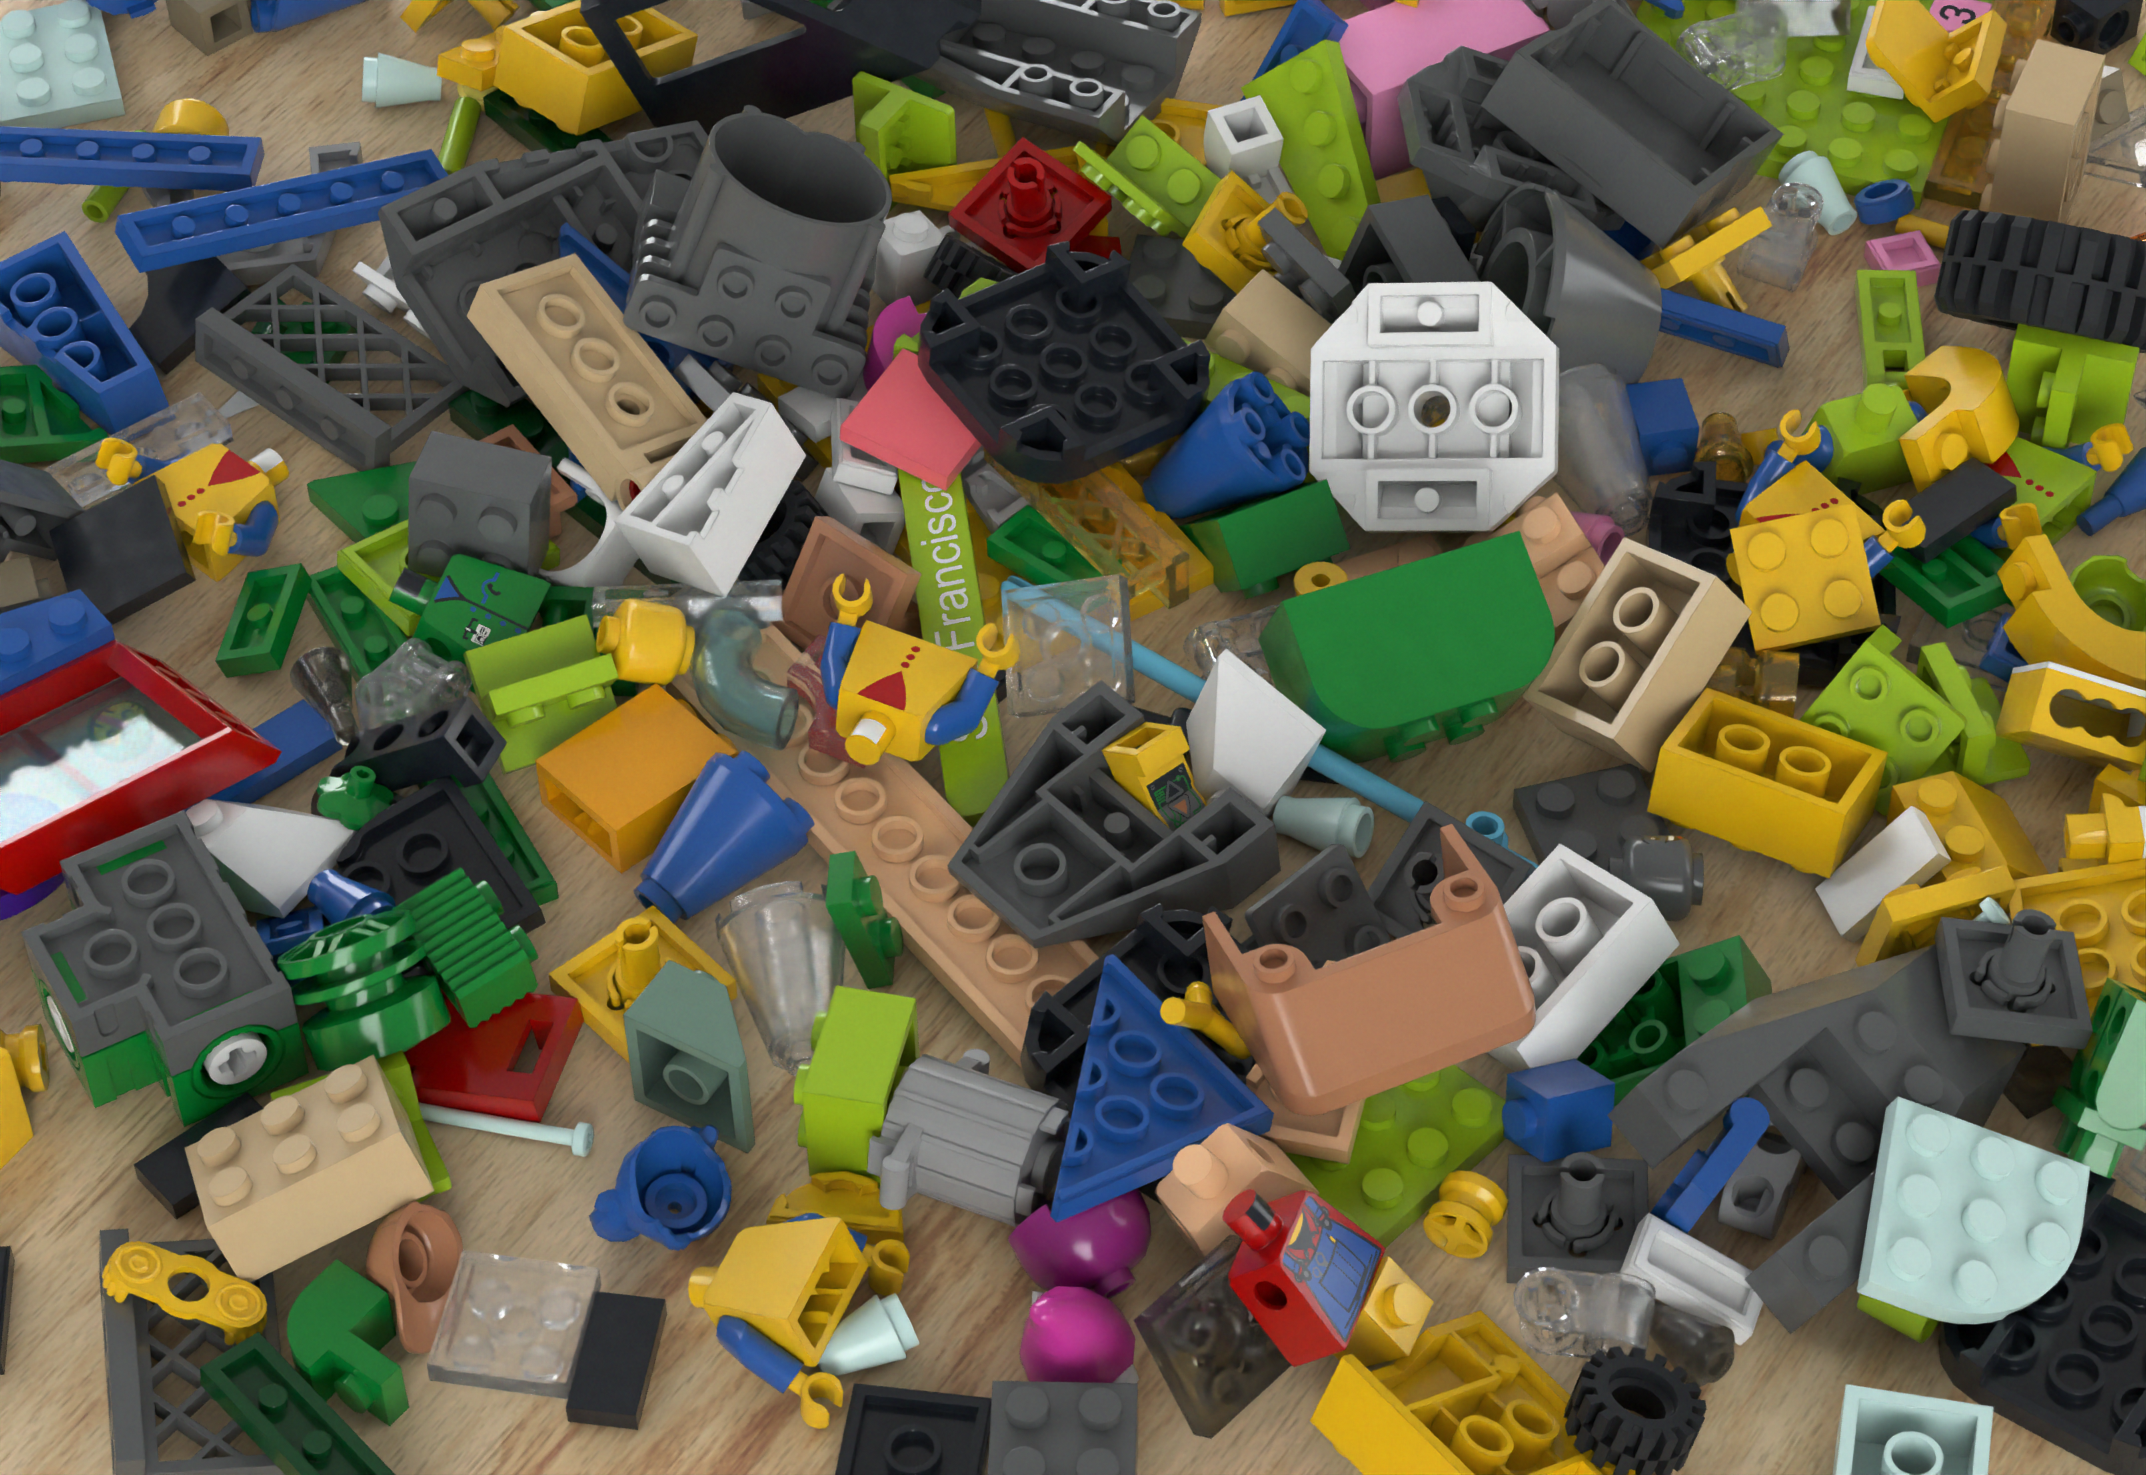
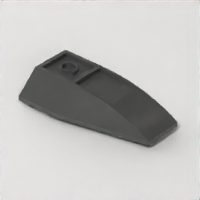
M833 0L827 6V9L832 11L842 0ZM982 0V15L971 26L945 34L940 39V59L930 69L916 73L913 76L947 93L989 110L1116 147L1141 115L1149 120H1153L1161 112V104L1165 98L1173 99L1175 97L1201 25L1202 13L1182 8L1179 4L1168 0Z

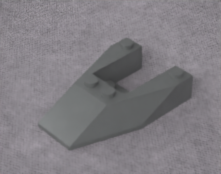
M1933 944L1752 1000L1685 1047L1636 1085L1607 1116L1653 1170L1726 1112L1737 1099L1743 1098L1748 1094L1766 1107L1770 1121L1791 1146L1802 1154V1159L1838 1200V1202L1744 1279L1791 1334L1859 1278L1886 1107L1899 1096L1984 1127L2022 1058L2026 1046L2022 1042L1950 1034L1936 945Z

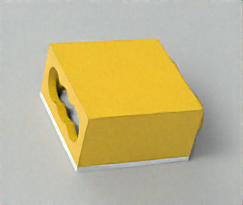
M2050 661L2015 667L2012 670L1995 729L1996 736L2102 769L2111 764L2122 771L2141 770L2146 755V691Z

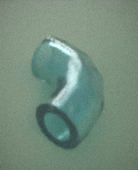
M718 609L711 611L705 617L698 630L689 666L700 705L724 730L762 747L778 751L783 750L790 741L799 709L797 690L765 680L754 670V659L761 648L763 638L753 621L733 610Z

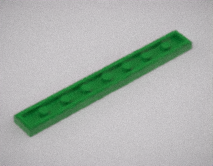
M337 566L310 575L312 583L306 599L381 725L447 704L419 657L412 652L409 647L410 642L403 631L347 578ZM490 773L483 783L466 788L453 774L450 775L537 904L541 906L558 899V887L555 879ZM434 779L417 785L420 789H422L423 787L429 785L430 783L438 779Z

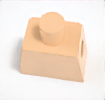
M1227 1123L1219 1126L1200 1145L1192 1144L1181 1149L1173 1161V1170L1157 1184L1155 1194L1179 1234L1205 1265L1210 1267L1242 1243V1239L1222 1219L1225 1208L1239 1193L1253 1189L1268 1203L1300 1190L1313 1191L1317 1195L1319 1191L1276 1143Z

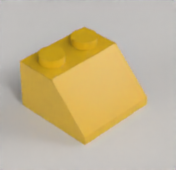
M1955 771L1892 786L1886 827L1910 806H1913L1925 813L1952 860L1920 888L1945 882L1952 874L1969 867H1979L1982 871L2006 865L2013 880L2049 874L2007 802L1997 794ZM2009 904L2005 910L2006 914L2010 913Z

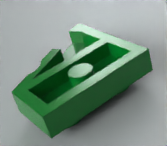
M36 364L0 367V460L24 464L97 458L102 441L108 438L107 432L102 427L92 430L79 417L80 406L66 393L57 390L52 384V379Z
M417 461L313 480L307 484L310 502L352 541L357 543L409 519V476Z

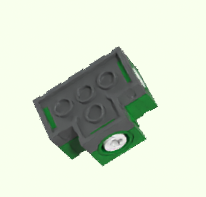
M184 810L60 861L72 911L63 914V917L45 925L41 923L21 933L45 1019L95 1108L116 1100L117 1096L125 1094L132 1089L137 1091L155 1082H159L166 1096H171L175 1112L183 1126L186 1127L208 1117L245 1092L255 1097L309 1073L291 987L282 972H277L275 969L272 955L255 927H250L248 924L246 912L228 882H223L219 867L202 839H197L193 824Z

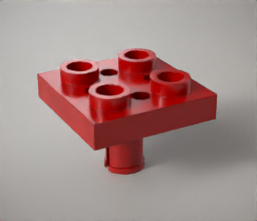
M1022 137L948 213V219L951 228L1019 274L1045 263L1048 245L1069 241V251L1072 252L1112 210V199L1109 194ZM1057 227H1058V229L1060 230L1059 232H1057V233H1055V234H1049V233H1048L1050 230L1053 231V230H1055ZM1007 233L1010 235L1015 234L1017 235V237L1008 238L1006 237Z

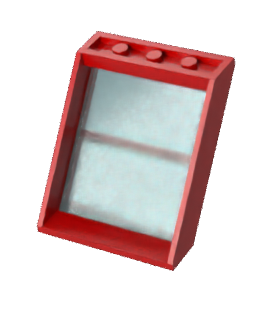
M112 640L0 695V889L19 895L62 873L60 861L181 812L276 763L282 751L164 661L117 640Z

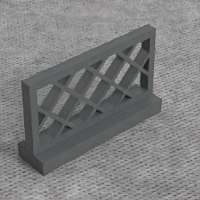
M295 264L287 267L222 314L211 307L196 318L195 361L358 471L390 466V454L448 410L449 402L470 390V388L460 384L448 365ZM292 288H295L310 298L312 305H278L277 299ZM245 322H271L272 334H252L241 325ZM279 322H313L314 334H280ZM321 322H346L356 329V334H322ZM281 351H315L316 364H297L282 354ZM323 351H358L359 364H324ZM366 351H390L400 358L401 363L366 364ZM402 380L403 393H369L368 381ZM410 380H434L444 388L438 393H411ZM325 381H360L361 394H342ZM405 410V418L392 427L370 411Z
M128 1229L100 1230L99 1281L113 1475H285L266 1454L244 1455L229 1445L243 1432L233 1419L215 1435L190 1418L209 1399L213 1398L200 1385V1369L186 1359L205 1341L223 1353L237 1344L235 1342L233 1345H227L224 1341V1332L216 1326L198 1319L187 1320L174 1317L162 1310L157 1303L129 1293L123 1302H116L114 1296H109L107 1288L102 1286V1274L114 1251L119 1246L129 1242ZM214 1239L148 1242L178 1255L188 1254L202 1257L214 1264L217 1269L225 1262H228ZM184 1272L187 1276L171 1290V1293L180 1300H184L200 1285L207 1289L208 1287L205 1281L198 1275ZM273 1272L251 1282V1284L261 1290L267 1302V1323L262 1336L281 1355ZM147 1301H149L150 1303H152V1304L154 1305V1306H153L150 1310H148V1311H147ZM167 1315L192 1331L173 1350L149 1335V1331ZM151 1357L159 1362L153 1368L151 1365ZM171 1372H174L197 1388L178 1408L153 1392V1389ZM155 1415L164 1420L157 1427ZM176 1430L203 1447L188 1460L159 1461L158 1447Z

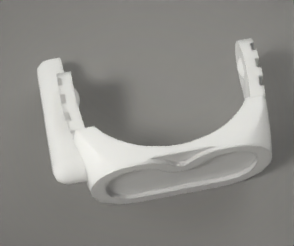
M564 458L557 466L558 471L586 489L585 493L605 506L607 512L606 524L596 546L580 562L560 571H547L540 568L536 578L551 583L550 587L621 588L624 579L635 562L640 558L614 522L623 510L618 500L611 502L585 468Z

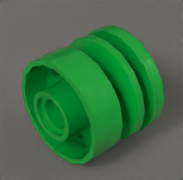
M399 909L374 915L364 914L348 918L317 931L309 939L278 957L277 965L285 979L305 978L291 988L294 1004L309 1005L325 1002L327 1006L303 1023L302 1027L318 1070L333 1071L344 1065L355 1064L371 1055L379 1059L400 1050L405 1052L420 1041L440 1031L451 1022V1015L435 975L425 974L403 977L402 972L408 970L426 956L423 941L411 940L400 942L416 931L417 925L411 910Z

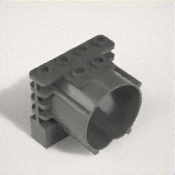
M746 105L742 113L725 117L713 126L691 181L658 169L655 170L637 216L632 252L634 253L632 260L633 268L629 279L630 286L626 298L627 305L623 317L624 324L631 330L833 398L847 399L853 393L866 361L865 348L868 337L866 330L869 323L868 310L870 307L869 293L875 281L877 246L886 228L884 221L892 203V193L886 178L878 167L864 154L865 147L862 144L854 141L848 143L825 133L804 132L783 118L761 113L757 107Z

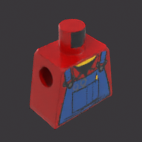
M1253 1189L1239 1193L1230 1201L1222 1215L1223 1221L1242 1239L1228 1274L1230 1287L1293 1367L1346 1350L1386 1248L1313 1191L1300 1190L1268 1203Z

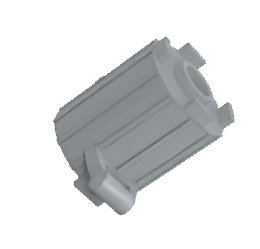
M967 1050L963 1058L955 1064L922 1054L920 1058L910 1064L896 1088L883 1122L881 1136H872L870 1139L867 1172L881 1178L879 1203L886 1209L899 1210L906 1206L907 1200L915 1193H919L1017 1227L1045 1204H1047L1051 1211L1053 1201L1045 1198L1053 1189L1060 1172L1071 1118H1068L1067 1104L1060 1101L1061 1099L990 1076V1056L983 1050Z

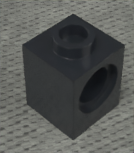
M2056 0L2050 36L2065 46L2105 55L2137 35L2143 0Z

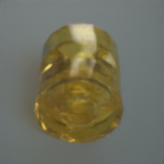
M1730 646L1704 687V690L1710 688L1794 718L1799 653L1764 650L1755 659L1749 657L1745 648ZM1753 686L1752 695L1746 694L1742 690H1735V687Z

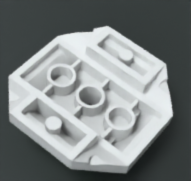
M1493 282L1368 283L1352 301V305L1311 348L1309 472L1317 480L1327 479L1333 497L1366 532H1493L1558 473L1559 348ZM1435 396L1447 397L1450 403L1448 419L1438 427H1426L1421 417L1424 404Z

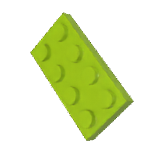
M1454 1064L1367 1097L1349 1164L1287 1152L1285 1154L1319 1191V1197L1386 1248L1439 1200V1188L1449 1173L1457 1170L1471 1171L1506 1139L1504 1137L1502 1109L1506 1100Z

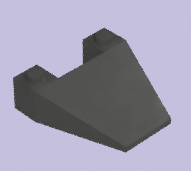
M1102 680L1051 718L947 865L949 873L1033 948L1136 928L1139 914L1161 903L1163 911L1186 909L1208 914L1211 906L1219 911L1233 909L1281 871L1275 824L1231 787L1173 832L1116 783L1101 750L1143 724L1145 720L1141 712Z

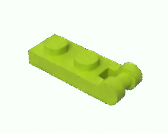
M1857 270L1854 288L1863 369V391L1867 386L1874 383H1882L1888 386L1897 385L1902 390L1909 389L1904 374L1925 359L1916 271ZM1885 367L1904 368V372L1885 371Z

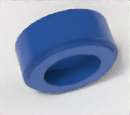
M1889 179L1871 184L1862 189L1854 198L1860 222L1870 225L1899 219L1911 212L1915 207L1911 186L1908 182L1901 179Z

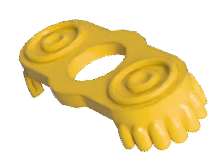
M133 1241L119 1246L109 1258L103 1270L102 1286L107 1288V1294L114 1296L116 1302L121 1303L129 1293L157 1303L162 1310L174 1317L187 1320L198 1319L224 1329V1341L227 1345H233L235 1342L239 1344L257 1332L262 1335L266 1327L267 1302L261 1290L248 1281L219 1271L214 1264L202 1257L188 1254L178 1255L150 1243ZM188 1272L196 1274L207 1284L208 1293L198 1301L188 1302L180 1300L169 1290V1279L178 1273Z

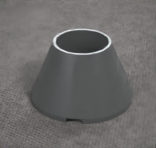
M1526 183L1517 187L1497 207L1478 240L1473 252L1476 255L1483 256L1477 273L1480 282H1493L1559 348V408L1621 398L1623 385L1635 384L1641 379L1657 341L1662 313V294L1658 278L1651 270L1552 189L1535 183Z

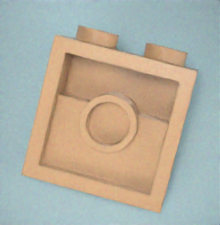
M1558 492L1547 499L1542 496L1529 498L1516 510L1514 520L1495 532L1474 533L1466 540L1463 546H1469L1520 531L1552 615L1555 629L1554 646L1605 568V565Z

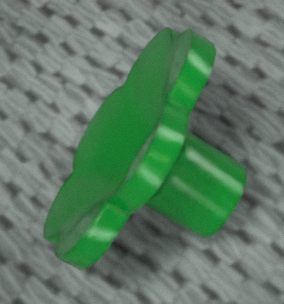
M355 766L350 772L343 774L341 777L328 776L319 781L317 793L320 797L317 809L323 816L339 819L344 827L359 831L377 814L391 806L393 794L387 787L374 783L376 774L373 770L365 766Z

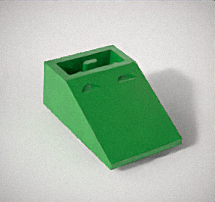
M1740 935L1667 958L1576 1060L1615 1083L1614 1106H1617L1636 1085L1685 1047L1752 1000L1772 994L1771 980Z

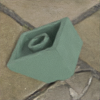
M668 960L623 1015L634 1099L690 1127L696 1126L701 1128L711 1124L719 1130L718 1140L748 1154L755 1145L747 1062L727 987L719 983L716 978L701 970L693 971Z

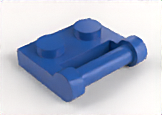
M1749 1097L1739 1098L1734 1101L1723 1117L1722 1130L1706 1151L1696 1150L1650 1213L1687 1234L1766 1131L1770 1123L1766 1107L1756 1099Z

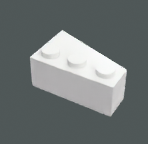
M733 392L614 522L650 573L726 598L806 454L772 403Z

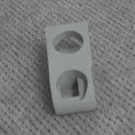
M1770 1121L1768 1127L1774 1126V1124ZM1768 1131L1763 1133L1726 1182L1719 1207L1718 1223L1770 1240L1775 1238L1783 1220L1788 1201L1793 1198L1802 1174L1805 1175L1808 1168L1807 1163L1801 1157L1802 1154L1793 1148L1785 1137Z

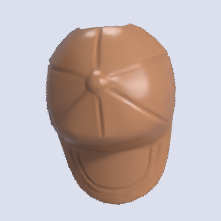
M413 1201L391 1212L376 1228L367 1249L365 1265L367 1269L365 1275L367 1280L388 1293L389 1300L395 1302L399 1337L403 1348L409 1353L424 1354L433 1352L443 1346L454 1330L463 1274V1244L457 1226L445 1210H438L433 1206Z

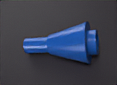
M2146 447L2138 451L2105 492L2104 497L2076 517L2079 528L2086 535H2094L2118 517L2122 518L2146 509Z

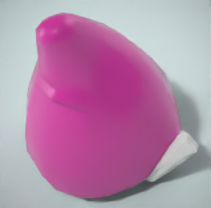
M1056 1286L1047 1292L1032 1291V1306L1024 1324L1019 1353L1021 1364L1029 1381L1137 1383L1139 1381L1133 1364L1135 1336L1122 1310L1112 1301L1085 1287Z

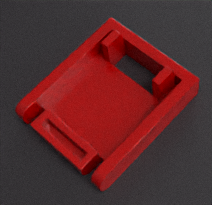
M442 991L451 1015V1022L440 1031L403 1052L409 1063L418 1102L540 1123L584 1022L578 999L527 992L523 999H515L512 1006H504L500 1013L492 1014L488 1021H481L477 1028H469ZM532 1029L538 1048L542 1051L532 1074L513 1071Z

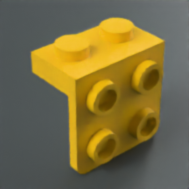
M1877 0L1865 44L1873 63L1877 67L1884 69L1904 90L1907 99L1914 106L1920 107L1934 123H1937L1963 108L1972 109L1978 106L1988 97L1992 89L1991 84L1996 65L2001 55L2007 23L1992 9L1953 32L1948 33L1919 0Z

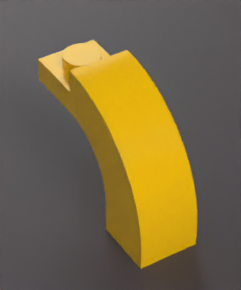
M1941 346L1904 374L1913 402L1920 404L1929 414L1898 438L1917 492L1923 491L1972 457L1981 463L1993 464L2015 440L2020 427L2019 417L2001 365L1997 358L1989 352L1972 347Z
M2047 535L2025 537L1997 572L2004 591L2016 610L2002 628L2018 653L2029 665L2050 661L2146 691V632L2121 628L2093 612L2072 586Z

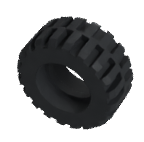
M1961 210L1950 222L1934 299L1940 312L1954 317L2014 331L2017 330L2018 324L2138 347L2140 348L2139 353H2146V242L2099 230L1991 211Z

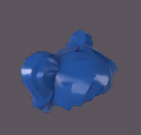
M711 1124L701 1128L696 1126L690 1128L684 1126L660 1127L653 1131L644 1141L639 1142L625 1155L618 1171L615 1189L600 1193L596 1199L595 1209L589 1215L596 1234L610 1242H626L642 1234L663 1244L670 1250L679 1251L684 1250L691 1242L700 1240L715 1231L724 1221L729 1211L732 1194L731 1179L726 1171L724 1161L714 1149L719 1137L717 1127ZM669 1210H677L679 1213L674 1214Z

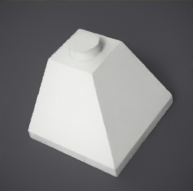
M1225 649L1218 656L1186 721L1195 788L1208 805L1231 787L1269 819L1274 813L1278 800L1283 795H1292L1326 729L1228 649Z
M204 799L186 811L193 824L197 839L201 838L219 867L223 882H228L243 909L279 918H285L307 895L309 884L318 873L326 869H332L337 864L336 860L341 851L358 832L344 827L338 819L265 805Z

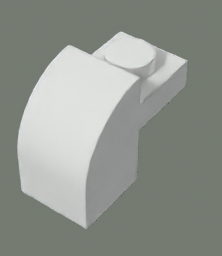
M1260 95L1208 111L1204 130V155L1207 168L1220 179L1224 178L1232 170L1271 204L1282 192L1292 193L1278 167L1284 138Z

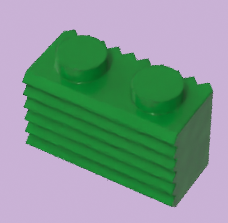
M459 867L392 908V911L399 909L411 910L417 927L416 931L404 940L423 941L426 956L420 960L430 975L436 976L441 990L469 1028H477L481 1021H488L492 1014L500 1013L504 1006H512L515 999H523L527 992H534L537 988L538 983L531 963L538 959V954L532 942L518 924L507 930L505 924L499 919V916L504 914L503 907L485 880L473 885L463 868Z

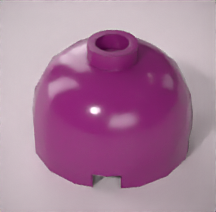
M1136 1188L1057 1223L1051 1218V1211L1047 1204H1045L1020 1223L1008 1237V1242L1014 1250L1020 1265L1034 1283L1042 1289L1049 1291L1056 1286L1085 1287L1109 1300L1125 1291L1136 1281L1130 1270L1146 1255L1151 1240L1150 1213L1140 1190Z

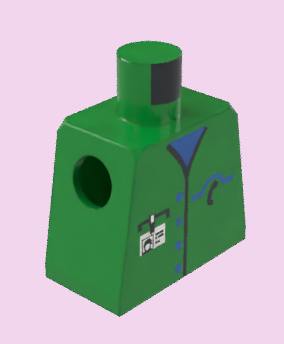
M455 554L451 557L438 583L404 567L390 595L389 601L421 616L409 644L412 652L476 694L463 654L466 651L529 632L551 583L473 557Z

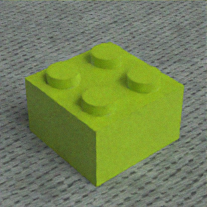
M836 985L828 1011H818L814 1019L811 1034V1050L814 1051L811 1064L801 1063L795 1079L794 1104L803 1106L798 1128V1146L807 1148L809 1176L823 1172L848 1171L871 1177L878 1182V1188H880L881 1178L867 1172L869 1143L872 1136H881L883 1122L894 1092L910 1064L920 1058L916 998Z

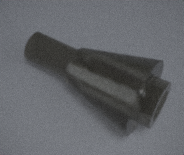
M335 647L312 649L303 654L294 663L290 672L291 683L309 704L329 722L337 743L348 746L352 737L360 733L352 713L351 660L344 651Z
M1633 1285L1629 1286L1621 1294L1618 1303L1620 1309L1648 1329L1649 1335L1665 1357L1668 1358L1674 1369L1680 1366L1688 1373L1685 1384L1696 1382L1701 1387L1707 1383H1714L1720 1380L1728 1372L1734 1360L1733 1349L1735 1344L1734 1333L1729 1327L1671 1306H1664L1652 1296Z

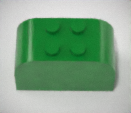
M1516 531L1282 600L1258 640L1276 689L1326 729L1320 741L1321 745L1354 763H1362L1388 755L1391 763H1396L1426 751L1425 744L1447 737L1449 745H1456L1482 735L1485 732L1483 726L1504 716L1546 667L1554 647L1555 629L1551 612L1521 533Z

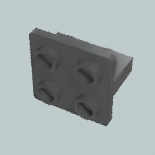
M1331 844L1245 912V919L1253 935L1241 944L1249 951L1270 944L1293 946L1307 956L1316 970L1322 968L1327 960L1338 962L1391 942V939L1346 847L1342 844Z

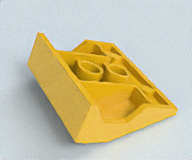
M1482 1310L1426 1328L1416 1339L1409 1356L1399 1358L1393 1364L1373 1371H1369L1352 1353L1342 1356L1310 1419V1422L1333 1444L1336 1451L1347 1458L1363 1475H1613L1616 1465L1606 1461L1602 1469L1591 1463L1594 1451L1589 1450L1581 1454L1575 1448L1574 1442L1577 1435H1567L1565 1429L1567 1418H1564L1565 1408L1571 1395ZM1629 1469L1627 1475H1636V1472Z

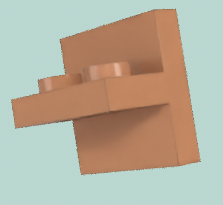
M815 516L772 624L786 638L812 655L816 656L820 650L824 651L830 622L837 623L839 610L836 607L832 592L833 583L840 574H845L846 586L845 592L842 595L843 599L848 601L859 599L864 592L866 578L869 580L872 590L873 604L865 615L857 618V628L862 629L863 624L868 620L923 639L918 604L911 600L922 574L830 516Z

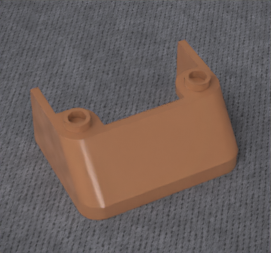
M1453 824L1440 828L1444 880L1434 887L1430 896L1431 913L1437 924L1315 970L1301 950L1285 944H1270L1242 954L1215 911L1202 916L1213 994L1277 1097L1289 1111L1304 1116H1317L1331 1112L1517 1041L1533 1029L1536 1022L1534 993L1499 891Z

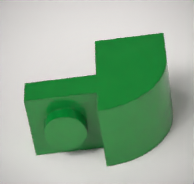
M335 1259L299 1294L289 1312L287 1337L295 1370L325 1402L337 1393L339 1398L353 1411L359 1414L368 1411L388 1426H391L409 1408L401 1366L379 1352L397 1335L388 1293L338 1259Z

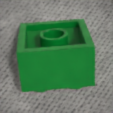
M1327 479L1302 483L1293 489L1242 502L1178 526L1214 566V584L1220 593L1242 590L1245 599L1279 588L1280 585L1277 577L1294 570L1298 571L1304 565L1312 562L1324 561L1333 563L1331 556L1351 549Z

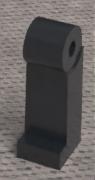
M468 696L358 733L352 737L346 749L344 760L333 767L329 776H342L350 772L355 766H365L376 774L374 783L387 787L391 792L452 774L466 788L484 782L506 746L507 741Z

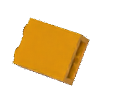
M655 683L535 760L541 803L622 874L654 853L706 762L716 752L727 754L732 758H735L739 752L734 743L725 734H716L701 722L693 708L685 700H675Z

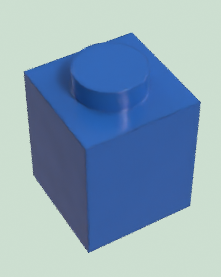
M1682 378L1623 385L1619 430L1635 478L1691 471L1693 462H1696L1699 425Z
M1576 1059L1508 1073L1506 1102L1502 1109L1504 1137L1542 1162L1564 1158L1573 1153L1589 1152L1610 1147L1613 1122L1607 1115L1614 1109L1615 1083Z

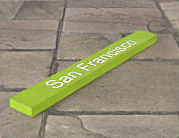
M897 468L912 568L922 574L915 590L923 640L978 659V669L983 656L976 645V637L979 630L986 625L962 471L950 487L944 491ZM996 691L978 727L972 733L939 746L947 803L971 827L976 826L1010 778Z

